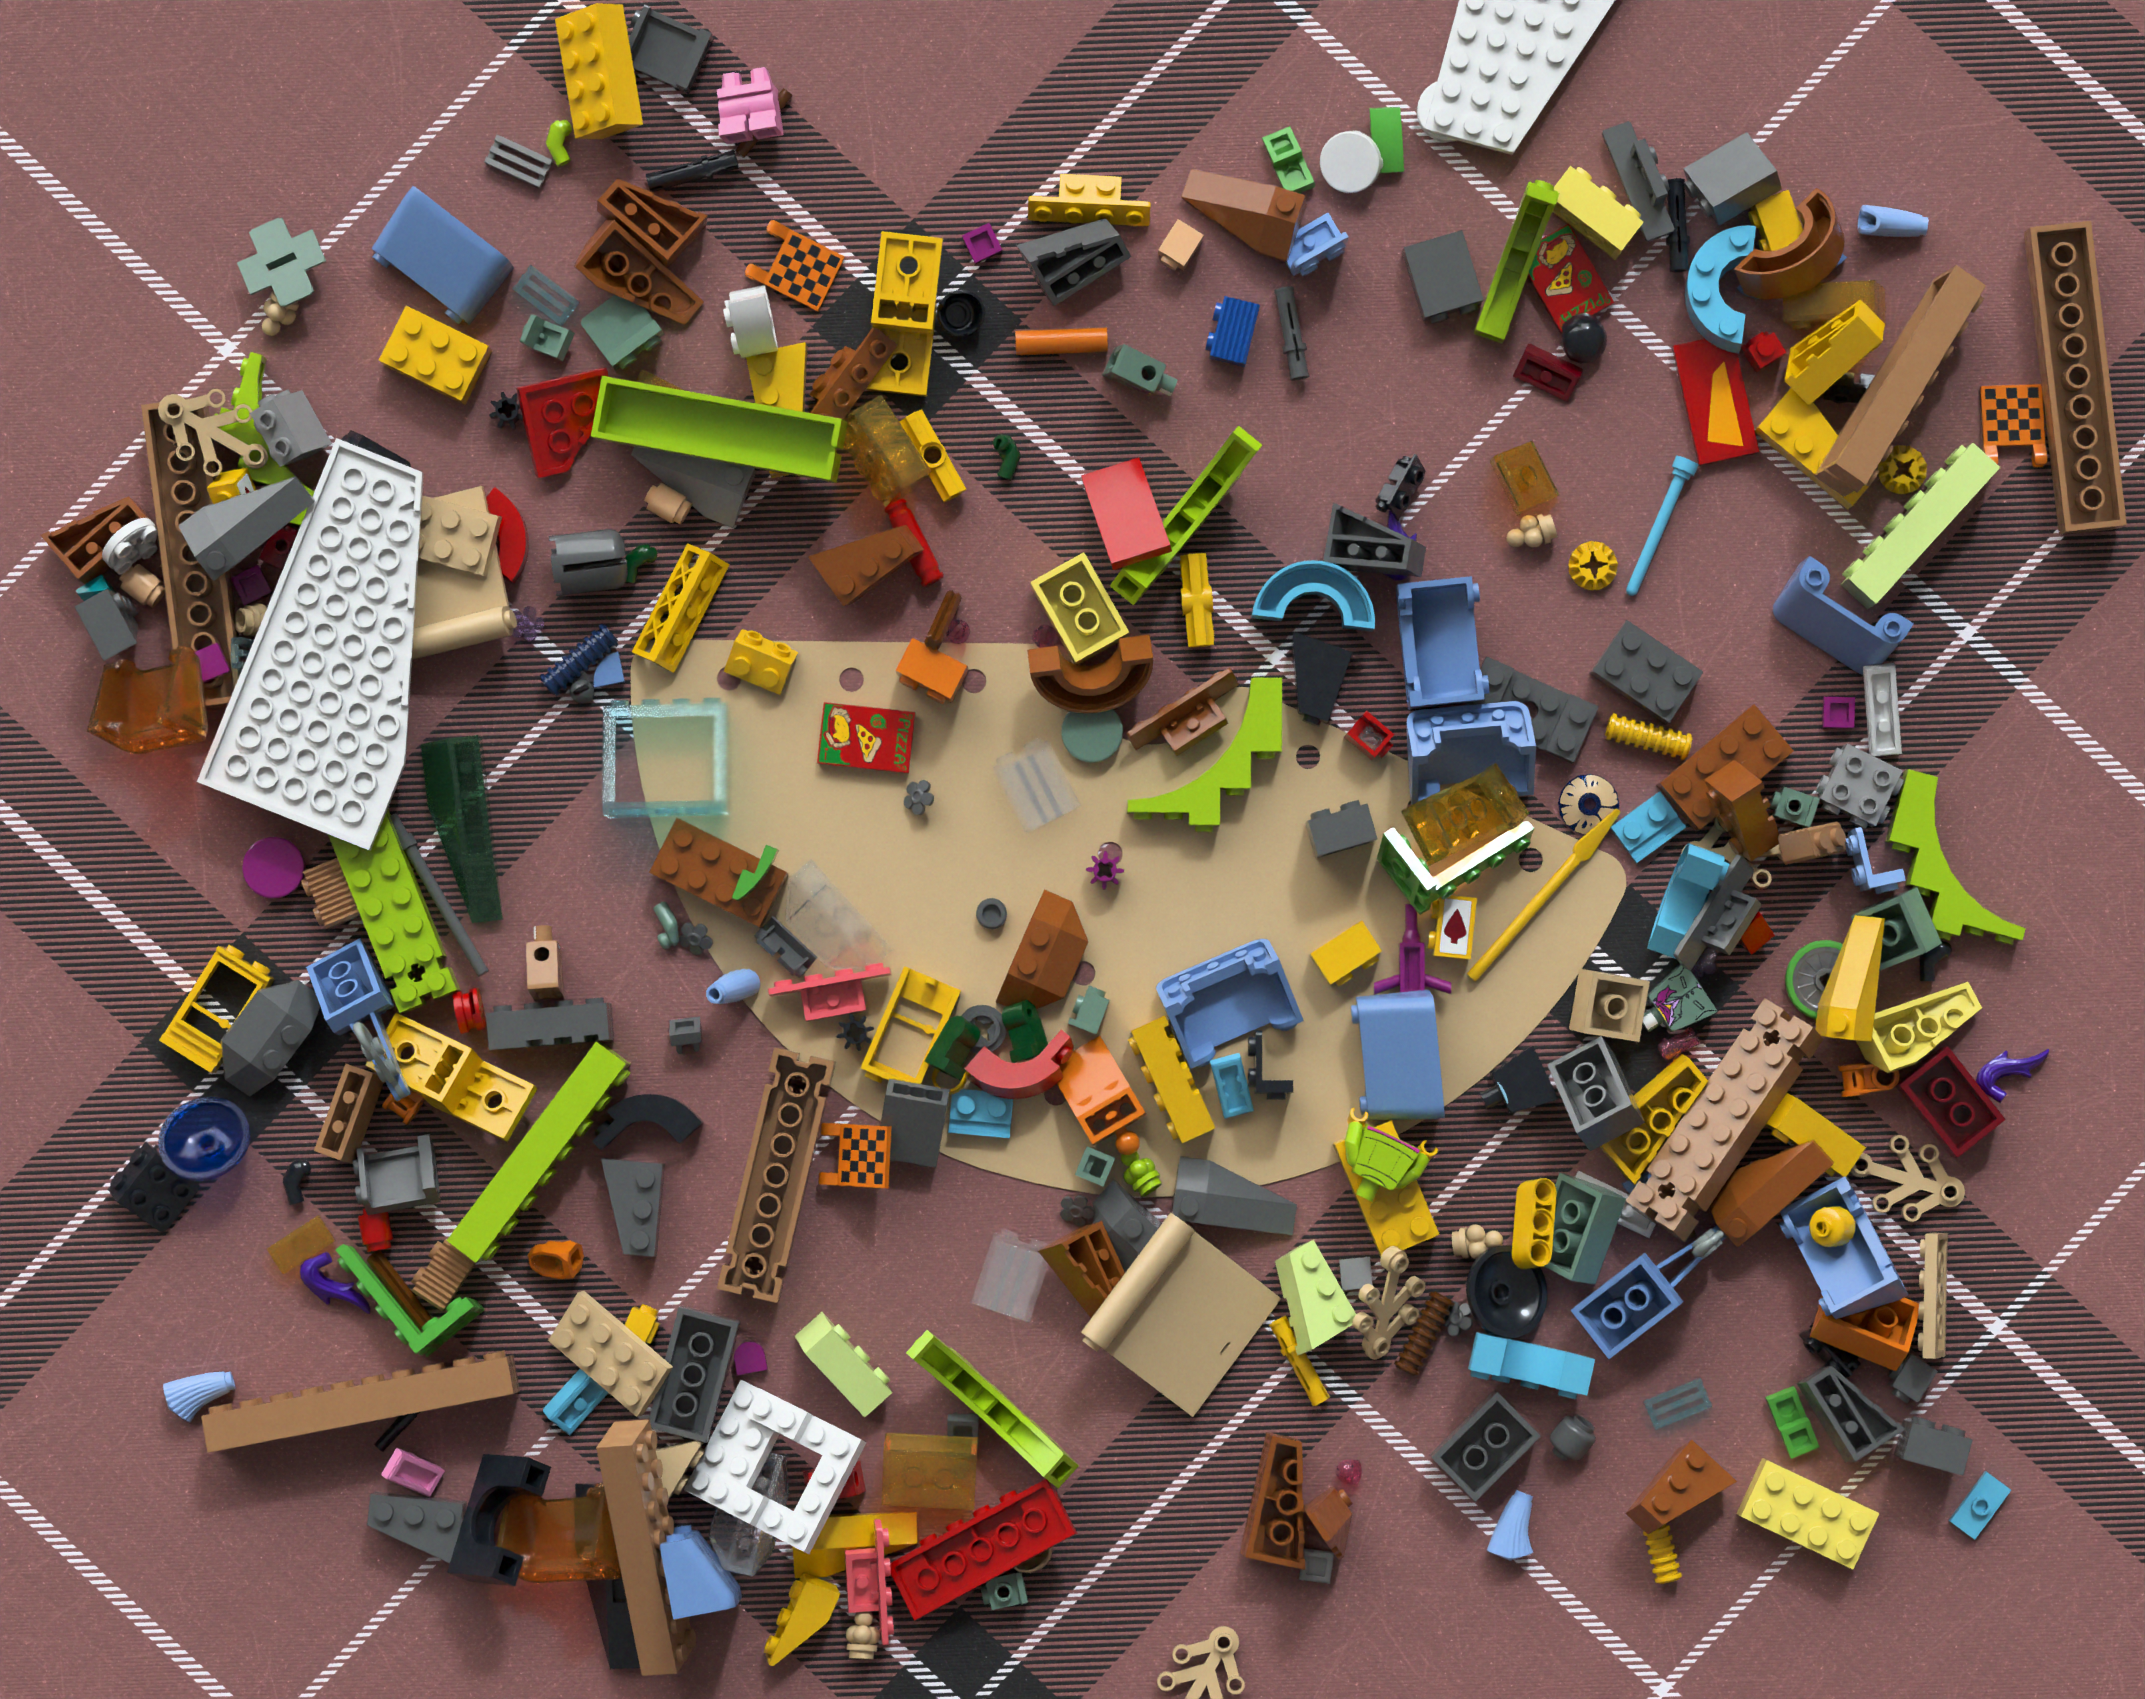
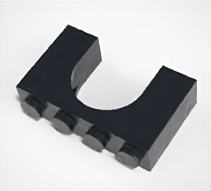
M483 1454L447 1573L469 1582L516 1586L524 1556L495 1546V1525L501 1511L513 1498L520 1495L543 1496L551 1470L550 1466L529 1457Z

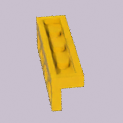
M687 543L632 653L674 673L730 564L708 551ZM693 555H698L699 557L694 567L689 569L688 565ZM683 583V589L680 594L675 596L674 592L677 586ZM669 610L667 620L661 623L662 615ZM655 637V643L650 653L646 652L645 649L649 641Z

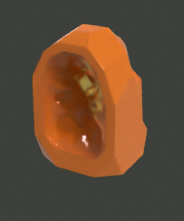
M571 1240L565 1242L548 1241L546 1244H537L530 1249L527 1255L529 1265L535 1272L545 1277L557 1279L574 1278L582 1268L584 1258L582 1245Z

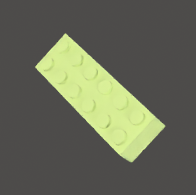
M1971 443L1966 448L1963 445L1958 449L1956 448L1944 461L1948 465L1947 468L1944 470L1941 467L1924 483L1927 490L1925 492L1920 490L1917 494L1915 493L1903 506L1907 512L1904 515L1899 513L1897 516H1894L1883 528L1887 534L1883 538L1880 535L1876 539L1874 538L1862 551L1866 557L1862 561L1859 558L1853 561L1842 573L1846 579L1840 585L1865 608L1869 609L1878 603L1999 470L2000 466L1974 443Z

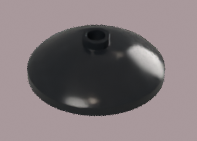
M1510 1245L1496 1246L1480 1254L1471 1266L1466 1284L1467 1301L1473 1317L1484 1330L1500 1338L1523 1336L1538 1325L1545 1312L1548 1293L1542 1269L1540 1267L1530 1269L1518 1268L1512 1260V1246ZM1494 1289L1497 1292V1297L1494 1295Z

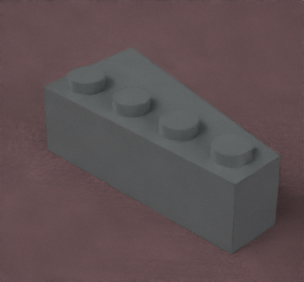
M604 998L585 999L586 1004L573 1005V1000L555 1001V1007L543 1008L542 1003L524 1004V1010L512 1011V1005L494 1006L493 1013H486L489 1050L614 1040L612 1003H604Z

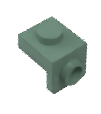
M532 314L523 328L520 342L534 351L563 361L575 333Z

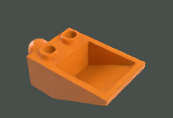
M1099 1035L1074 1050L1066 1063L1059 1064L1063 1078L1057 1085L1093 1146L1115 1134L1117 1136L1115 1141L1117 1150L1121 1154L1132 1155L1139 1149L1140 1140L1136 1133L1127 1131L1126 1127L1147 1114ZM1123 1104L1131 1105L1132 1111L1129 1115L1121 1114L1120 1108ZM1098 1119H1102L1105 1122V1128L1102 1131H1097L1094 1128V1122Z

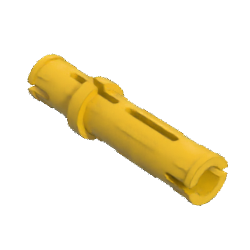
M1285 1315L1269 1324L1282 1348L1280 1350L1282 1355H1286L1312 1406H1316L1330 1398L1306 1353L1297 1356L1295 1332L1290 1327L1287 1316Z

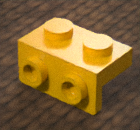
M742 629L734 641L723 672L780 695L798 652L792 650L785 643L768 640L756 631Z

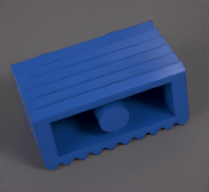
M1224 296L1223 304L1216 303L1212 320L1218 321L1215 333L1209 332L1205 350L1211 351L1209 359L1245 367L1260 308L1259 304Z

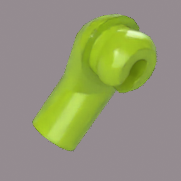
M567 120L553 122L550 125L546 140L547 148L558 167L571 161L563 146L565 137L572 132V126Z

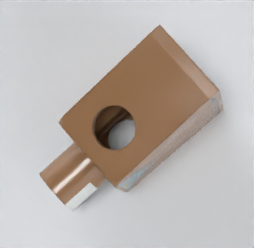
M535 926L534 942L526 943L527 989L533 1000L564 998L561 947L558 941L553 940L552 926ZM543 956H549L547 960L540 961Z

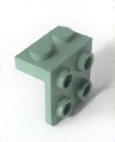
M613 295L581 320L582 327L615 371L620 367L623 370L637 360L636 355L644 349L649 351L656 347L662 341L660 338L664 335L662 329L644 307L616 295Z

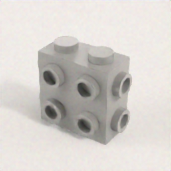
M288 389L276 396L271 394L258 401L260 407L250 413L256 430L263 436L269 447L270 456L278 463L279 467L310 458L332 444L303 390L290 393Z
M1848 743L1843 745L1842 749L1837 747L1829 761V764L1833 765L1829 775L1822 776L1815 790L1820 793L1818 798H1820L1819 802L1823 803L1821 808L1836 816L1839 815V812L1850 816L1849 822L1862 829H1866L1867 825L1874 827L1878 822L1882 824L1890 810V807L1886 804L1891 794L1896 796L1904 780L1900 778L1903 770Z

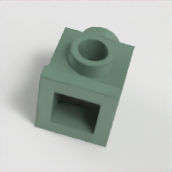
M1782 787L1780 792H1774L1769 808L1773 809L1772 816L1774 818L1802 828H1809L1820 798ZM1795 800L1799 803L1797 812L1789 809L1790 801Z
M1088 986L1085 997L1078 995L1072 1012L1078 1014L1076 1020L1069 1018L1068 1024L1097 1034L1109 1003V999L1104 998L1106 992Z
M1087 1146L1075 1175L1104 1187L1115 1157Z
M1022 1572L1004 1573L987 1582L985 1586H981L984 1605L991 1604L992 1610L1028 1603ZM1006 1586L1010 1591L1007 1597L999 1596L997 1592L999 1587Z

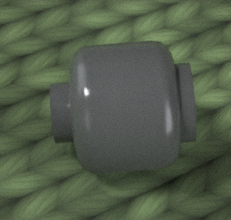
M1578 1414L1574 1417L1565 1416L1550 1434V1441L1554 1446L1552 1449L1553 1453L1563 1461L1568 1459L1581 1460L1596 1441L1595 1427Z

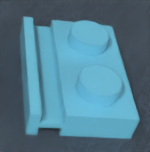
M1659 791L1612 825L1610 829L1631 855L1634 862L1638 863L1686 828V825L1680 820L1675 810L1661 791Z
M961 1089L959 1092L952 1094L948 1133L1010 1138L1013 1099L996 1097L985 1091Z

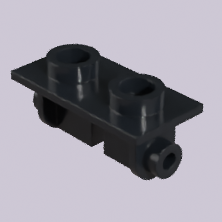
M1846 372L1825 391L1823 400H1832L1836 403H1858L1875 375L1861 373L1859 383H1854L1855 373Z
M1414 454L1412 458L1403 456L1402 459L1397 460L1388 477L1389 481L1396 483V485L1385 483L1375 500L1377 510L1384 513L1387 510H1391L1397 521H1399L1404 510L1409 507L1411 497L1417 486L1424 479L1426 471L1417 454Z
M1811 1329L1799 1334L1804 1340L1805 1348L1810 1353L1818 1355L1825 1362V1367H1834L1845 1378L1852 1376V1372L1860 1366L1861 1363L1857 1360L1859 1356L1810 1337Z

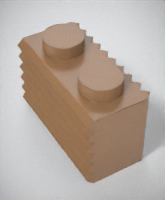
M1838 822L1779 834L1778 836L1782 859L1785 865L1845 852L1846 836L1841 828V824Z
M338 858L303 871L306 878L301 880L307 896H313L317 907L313 908V912L319 925L324 924L326 929H332L361 917Z
M447 1239L444 1240L443 1244L437 1241L428 1255L432 1261L426 1269L420 1267L411 1283L415 1284L412 1292L442 1312L451 1303L476 1264L446 1241Z

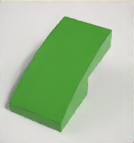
M1400 106L1369 108L1370 136L1379 148L1383 159V167L1380 173L1404 172Z
M1290 126L1262 137L1282 188L1302 193L1315 187L1313 177L1303 158L1302 150Z
M768 845L765 846L755 874L744 869L742 870L732 896L733 899L737 901L742 900L758 886L774 863L779 852L778 849Z
M1794 1386L1765 1397L1791 1459L1819 1448L1810 1420L1805 1414Z

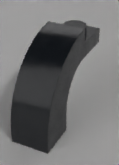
M658 1094L636 1095L619 1101L607 1110L614 1121L610 1123L606 1120L594 1131L597 1137L592 1142L600 1150H604L631 1124L638 1121H652L663 1126L680 1144L704 1122L691 1108L674 1098Z

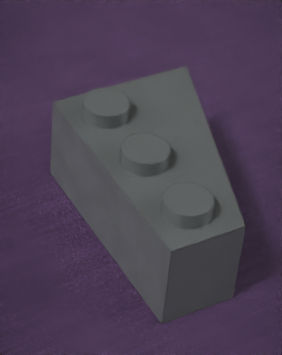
M1832 1366L1821 1367L1796 1383L1845 1463L1856 1462L1905 1430L1902 1425L1891 1419L1883 1412L1881 1407L1871 1402L1861 1393V1390Z
M373 1492L370 1494L367 1525L450 1563L466 1512L467 1501Z

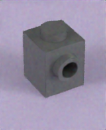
M1908 1353L1897 1371L1890 1369L1888 1377L1891 1378L1888 1385L1894 1388L1891 1394L1905 1403H1908L1910 1399L1919 1402L1938 1371Z

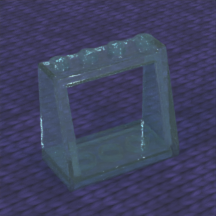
M678 698L672 699V704L660 705V699L641 700V705H629V700H611V706H603V816L607 818L731 815L728 704L721 703V698H703V704H690V699ZM714 716V800L615 802L616 718Z

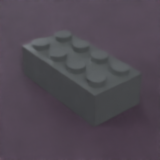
M682 1305L679 1306L665 1360L673 1368L655 1395L649 1417L652 1429L705 1443L710 1440L741 1321Z

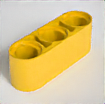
M1547 1178L1524 1181L1517 1189L1512 1260L1521 1269L1543 1267L1551 1260L1557 1191L1554 1183Z

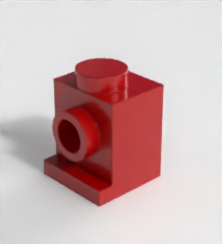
M1767 331L1761 332L1741 346L1742 352L1756 373L1787 353L1774 332L1768 334Z

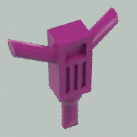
M1405 904V932L1402 943H1399V974L1375 982L1374 995L1398 986L1399 992L1425 990V986L1451 994V982L1425 974L1424 942H1421L1418 933L1417 911L1412 904Z

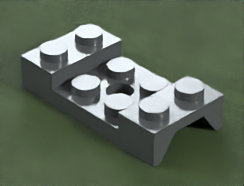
M1486 656L1480 670L1482 676L1488 675L1489 694H1484L1485 699L1482 701L1467 702L1464 706L1509 701L1534 703L1537 707V715L1531 719L1536 748L1571 764L1574 763L1599 706L1575 695H1569Z

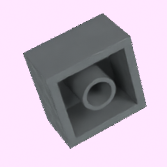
M1359 800L1342 804L1340 806L1341 811L1331 814L1328 808L1311 813V820H1308L1305 824L1315 859L1372 843L1378 839L1368 804L1360 805Z
M1916 1416L1912 1417V1421L1903 1419L1902 1426L1905 1430L1899 1433L1894 1452L1895 1456L1911 1462L1964 1475L1973 1439L1965 1437V1430L1945 1424L1942 1425V1429L1935 1428L1936 1422Z

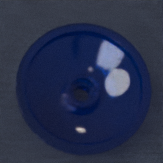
M218 1097L193 1099L175 1109L163 1123L158 1138L159 1153L167 1168L181 1178L192 1181L215 1179L231 1171L245 1156L250 1144V1126L242 1110L226 1099ZM208 1147H213L211 1150L205 1151Z

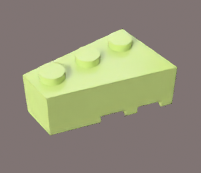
M1314 1240L1298 1246L1275 1260L1283 1297L1287 1299L1291 1315L1288 1318L1290 1327H1293L1295 1332L1297 1356L1316 1348L1352 1325L1356 1313Z
M823 1312L818 1314L795 1335V1338L809 1359L864 1417L892 1394L887 1385L890 1381L889 1377L879 1367L874 1370L868 1363L870 1357L859 1345L854 1348L848 1341L851 1338L849 1334L839 1324L835 1326Z

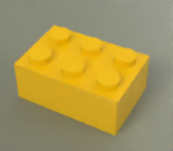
M405 306L379 361L384 366L466 405L492 350L488 345Z

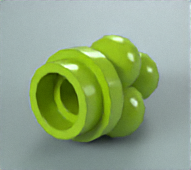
M1137 1151L1132 1155L1121 1154L1122 1163L1130 1166L1123 1173L1124 1181L1132 1185L1134 1192H1139L1141 1197H1144L1162 1185L1159 1179L1160 1174L1155 1170V1164L1151 1159L1142 1158L1139 1160Z

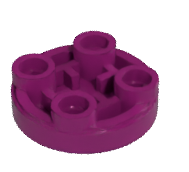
M267 837L255 842L246 852L242 865L243 876L247 885L258 895L274 899L283 898L293 893L300 886L301 880L304 878L303 871L306 868V862L298 847L280 837Z

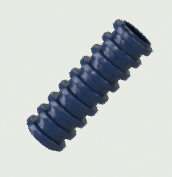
M600 624L598 626L600 629L597 632L593 630L591 637L588 638L586 636L584 638L585 642L576 644L578 648L575 650L570 649V654L568 656L563 655V660L560 663L556 661L554 668L549 667L547 674L544 675L542 673L540 675V680L553 695L559 696V691L561 689L566 690V685L569 682L573 684L576 676L580 678L582 671L585 670L587 672L589 670V665L597 664L595 660L598 658L603 659V654L606 651L610 653V648L613 645L615 647L619 645L616 637L605 625Z

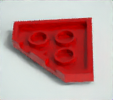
M606 367L516 388L536 478L567 472L570 469L578 451L591 435L602 376L609 377Z

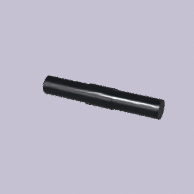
M420 1412L399 1416L374 1445L384 1452Z

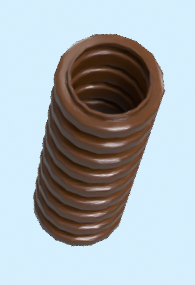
M1435 1291L1429 1293L1431 1298L1429 1301H1425L1427 1306L1425 1310L1421 1309L1420 1313H1422L1421 1318L1417 1317L1416 1322L1418 1324L1416 1327H1412L1414 1332L1412 1335H1408L1409 1342L1408 1344L1404 1343L1403 1347L1405 1350L1399 1353L1401 1358L1394 1363L1397 1368L1414 1377L1415 1375L1419 1376L1420 1372L1418 1369L1419 1367L1423 1368V1359L1428 1358L1427 1352L1432 1350L1433 1346L1431 1344L1433 1341L1436 1342L1437 1337L1435 1336L1437 1332L1441 1333L1442 1331L1440 1329L1441 1324L1446 1323V1320H1444L1445 1316L1450 1315L1448 1311L1450 1306L1454 1307L1455 1305L1453 1300Z

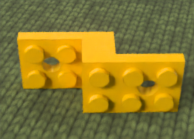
M881 232L871 325L872 328H878L893 340L897 347L866 390L927 397L943 238ZM906 258H912L918 263L917 270L912 274H905L900 269L901 262ZM897 354H903L908 358L907 367L901 371L895 370L890 364L892 357Z
M395 1013L386 1031L409 1089L419 1093L431 1106L508 1142L537 1091L536 1086L483 1061L472 1048ZM409 1046L415 1048L414 1055L411 1058L401 1059L403 1049ZM367 1061L365 1066L376 1073L373 1061ZM502 1095V1102L498 1107H488V1102L492 1096Z

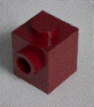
M285 525L284 529H280L268 539L259 559L282 571L299 530Z

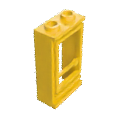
M228 945L227 948L217 947L216 952L177 1014L159 1039V1041L210 1073H216L223 1063L221 1043L188 1024L184 1019L191 1008L194 1007L217 1021L220 1027L229 1029L232 1026L227 1019H221L195 1003L220 962L257 985L241 1012L258 990L269 988L275 980L268 975L271 971L257 961L251 965L242 959L245 954L231 945Z
M904 966L862 1063L861 1069L866 1070L864 1076L878 1083H882L884 1078L887 1080L894 1079L922 1084L929 1068V1064L924 1061L945 1024L950 1019L961 990ZM900 997L943 1014L937 1029L935 1030L931 1025H923L895 1013L894 1011ZM892 1016L923 1029L927 1034H934L916 1078L874 1060Z

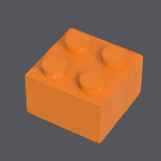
M912 638L895 671L900 676L899 681L901 684L915 691L920 686L927 690V697L940 704H944L945 700L953 702L968 672V666L938 650H933L932 647H926L924 643Z

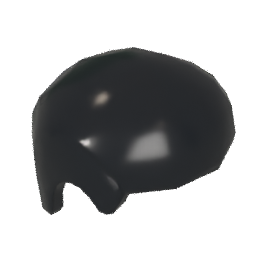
M956 290L948 293L938 305L937 319L942 329L952 336L970 335L982 326L984 322L985 307L981 299L971 291Z
M1587 313L1573 315L1563 324L1560 344L1569 360L1582 364L1590 363L1600 358L1606 348L1607 334L1604 326L1596 316Z

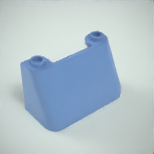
M414 186L405 195L371 248L375 252L372 257L385 268L390 264L398 268L448 308L445 314L458 324L463 320L470 325L514 269V266L503 254Z
M1809 556L1798 565L1773 605L1774 617L1781 624L1856 673L1863 675V666L1883 664L1906 637L1914 623L1897 613H1888L1883 615L1875 626L1868 624L1822 594L1828 586L1830 574L1822 563Z
M1472 576L1398 584L1396 587V601L1408 710L1484 700V694H1489L1488 675L1482 676L1479 666L1474 618V602H1480L1478 583L1473 584Z
M1509 701L1422 709L1410 713L1407 717L1409 789L1412 806L1427 805L1437 801L1440 797V785L1496 779H1500L1503 791L1509 795H1534L1536 743L1530 712L1523 703Z
M1257 939L1169 976L1160 981L1156 986L1159 998L1190 1069L1208 1065L1216 1054L1215 1046L1271 1023L1274 1029L1288 1031L1304 1021L1280 960L1267 939Z
M1430 990L1356 997V1005L1351 1006L1352 1023L1359 1025L1366 1089L1365 1096L1359 1097L1361 1115H1364L1365 1111L1368 1112V1120L1445 1118L1434 998Z
M1845 1176L1780 1211L1784 1221L1780 1222L1779 1225L1786 1238L1790 1239L1793 1237L1821 1290L1823 1298L1818 1301L1826 1316L1832 1314L1835 1319L1889 1304L1908 1296L1865 1209ZM1839 1206L1847 1209L1855 1220L1853 1238L1847 1244L1837 1247H1823L1817 1244L1809 1231L1812 1215L1824 1207Z
M691 1525L674 1528L673 1534L666 1536L667 1542L660 1544L673 1620L736 1607L742 1598L740 1585L698 1530H692Z

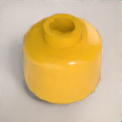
M1824 1207L1812 1215L1809 1231L1814 1241L1823 1247L1842 1246L1853 1238L1855 1220L1853 1215L1843 1207Z

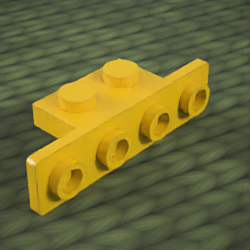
M1060 174L1059 197H1028V220L1091 223L1106 218L1113 225L1149 226L1151 203L1120 200L1121 177Z

